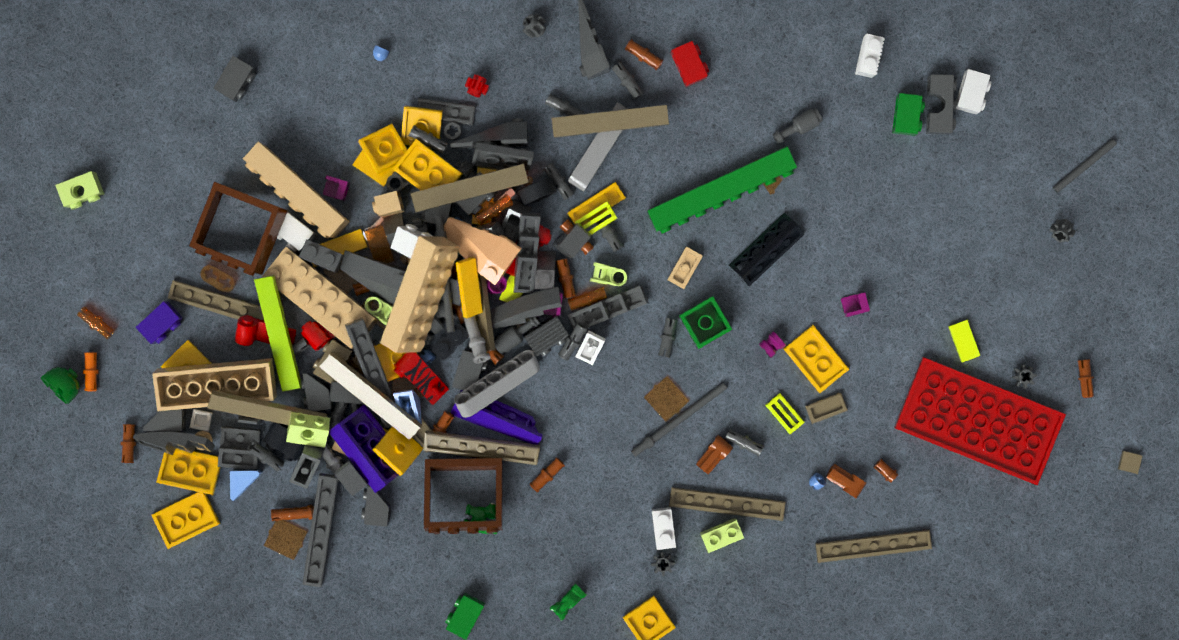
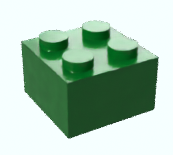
M713 296L678 315L697 349L702 348L732 330Z

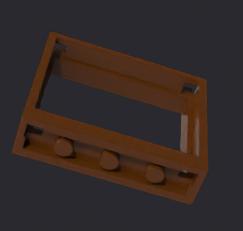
M214 182L189 246L195 248V253L206 256V254L212 255L211 259L222 263L224 260L228 262L227 266L237 270L239 267L244 268L243 272L254 276V273L263 275L288 210ZM223 194L271 212L251 265L203 245Z
M502 458L425 459L424 530L434 534H440V531H448V534H459V531H467L468 534H478L479 531H487V533L493 534L503 531ZM496 470V521L430 522L431 471Z

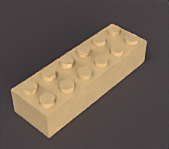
M257 142L243 158L247 162L245 166L251 172L259 173L261 175L259 179L263 183L276 188L274 192L280 198L288 199L290 201L288 205L296 212H302L304 214L303 219L310 225H317L319 227L317 231L323 237L335 239L349 224L350 221L266 145Z
M418 237L380 341L381 344L395 353L422 351L428 332L431 329L432 321L438 310L439 302L444 294L446 283L451 275L452 267L457 259L459 245L445 237Z
M288 247L283 249L262 276L274 275L277 288L282 294L351 349L354 348L344 324L363 318L367 330L370 332L378 322V319L367 312L361 304Z
M273 358L158 368L152 373L157 411L208 407L212 390L263 401H274L277 397Z

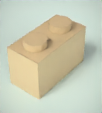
M397 191L375 196V202H372L374 212L380 217L405 212L401 194Z

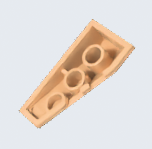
M449 217L443 226L447 239L460 246L458 252L465 259L469 257L476 258L477 272L494 285L504 276L522 249L505 236H497L489 233L488 230L477 229L469 223Z

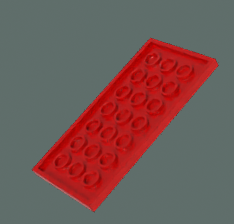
M922 357L894 428L1038 486L1066 414Z

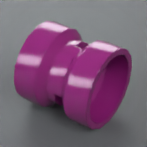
M504 277L496 285L486 279L487 291L490 294L502 293L507 287V281Z
M774 331L769 334L767 340H762L759 343L770 358L776 354L778 349L786 346Z

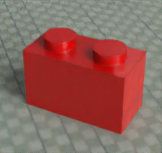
M693 41L671 50L670 53L685 87L708 77L709 69L705 62L702 63L699 57L702 55L700 48L697 44L694 45Z

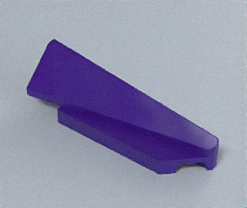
M497 400L467 418L461 416L455 403L450 412L454 416L531 444L538 445L543 436L542 433H538L535 427L536 422L532 416Z

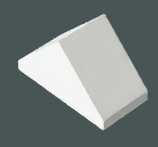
M588 330L575 357L593 365L606 339Z

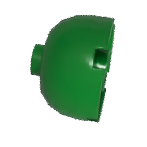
M55 367L47 371L40 378L65 404H69L77 396L80 389L79 382L76 379L78 375L71 368L66 370L63 367Z

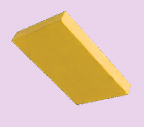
M415 139L393 168L395 172L420 191L456 182L463 175L418 139Z
M814 325L783 348L819 393L849 370Z
M175 449L173 455L164 453L156 483L214 495L221 467H218V456L193 451L191 454L179 449Z
M200 492L151 515L168 549L220 524L207 495Z

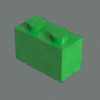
M899 93L896 96L892 133L915 136L918 132H921L922 120H920V113H923L925 102L922 101L923 96Z
M464 593L463 597L459 595L454 604L457 607L454 614L450 612L445 621L448 624L446 630L466 640L485 603L467 593Z

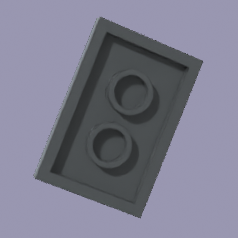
M476 142L471 165L492 170H502L524 164L526 174L528 175L534 152L524 148L514 149L506 145L495 146L487 142Z

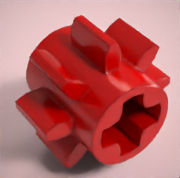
M474 74L473 78L468 77L465 87L468 88L467 93L477 98H480L481 94L486 95L489 85H486L487 79Z

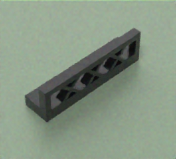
M783 213L729 266L750 286L805 234L795 221ZM785 220L790 223L785 229H780V225ZM774 235V239L771 242H766L768 236ZM760 248V252L752 256V252ZM746 261V265L739 270L737 266L741 262Z

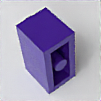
M163 301L135 328L150 344H161L167 338L166 334L170 330L175 331L181 325L180 321L183 317L168 301Z

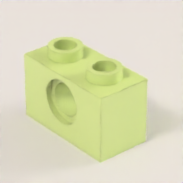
M92 171L55 185L63 206L71 208V210L81 207L85 201H89V203L95 202L100 199L99 196L104 194L97 174ZM80 187H83L84 194L79 197L77 191Z
M291 412L286 442L325 448L330 418Z
M735 518L700 533L708 553L744 538Z

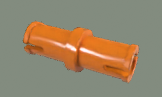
M84 352V391H97V374H99L97 369V352Z

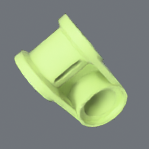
M595 262L593 264L595 268L593 277L590 278L591 282L623 286L628 280L627 273L622 269ZM617 272L624 274V280L621 283L614 281V275Z
M379 297L368 298L365 302L366 311L384 325H387L393 305L388 304ZM372 300H377L379 303V308L376 311L370 308Z

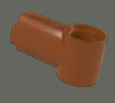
M717 435L715 441L709 444L707 451L696 462V465L709 475L720 460H723L730 453L733 446L720 435Z
M833 464L826 475L828 480L843 488V491L856 499L866 485L865 481L854 474L851 475L836 464Z

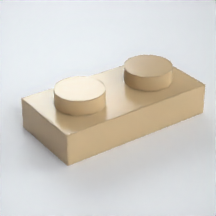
M685 247L667 280L685 289L703 256Z

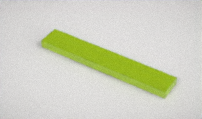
M275 276L254 279L282 392L301 388V379Z

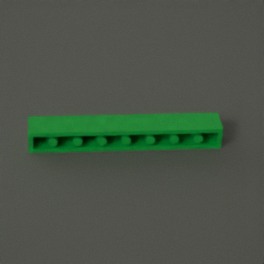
M785 147L648 210L647 213L655 231H661V234L672 230L671 226L676 223L681 226L689 222L688 218L695 215L696 218L707 214L706 210L711 207L716 210L724 206L723 202L730 199L733 202L742 198L741 194L746 191L751 194L759 190L758 186L765 183L768 186L777 182L775 178L781 175L783 178L794 174L793 170L797 166L789 148Z

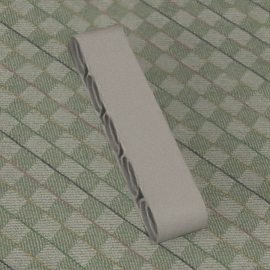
M617 102L612 111L626 110L628 108ZM623 130L597 133L568 182L584 192Z
M525 350L458 393L454 398V402L461 416L467 418L476 414L535 375L540 370V365L532 350Z

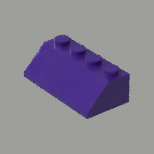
M365 405L361 406L329 431V434L375 493L398 476L373 451V448L386 432Z

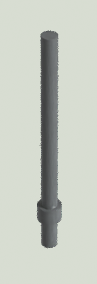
M437 216L435 217L436 232L434 234L436 237H445L447 239L446 231H444L443 217ZM448 278L443 299L447 333L455 332Z
M721 383L652 436L644 438L641 444L631 450L636 457L647 448L653 447L656 441L727 389L725 384Z

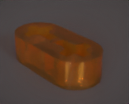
M211 265L202 268L200 272L201 278L208 284L222 292H230L235 288L236 283L232 276ZM212 269V273L215 276H217V278L214 279L212 277H209L207 279V274L205 273L206 270L210 271ZM220 278L222 280L229 279L231 286L224 289V284L219 282Z

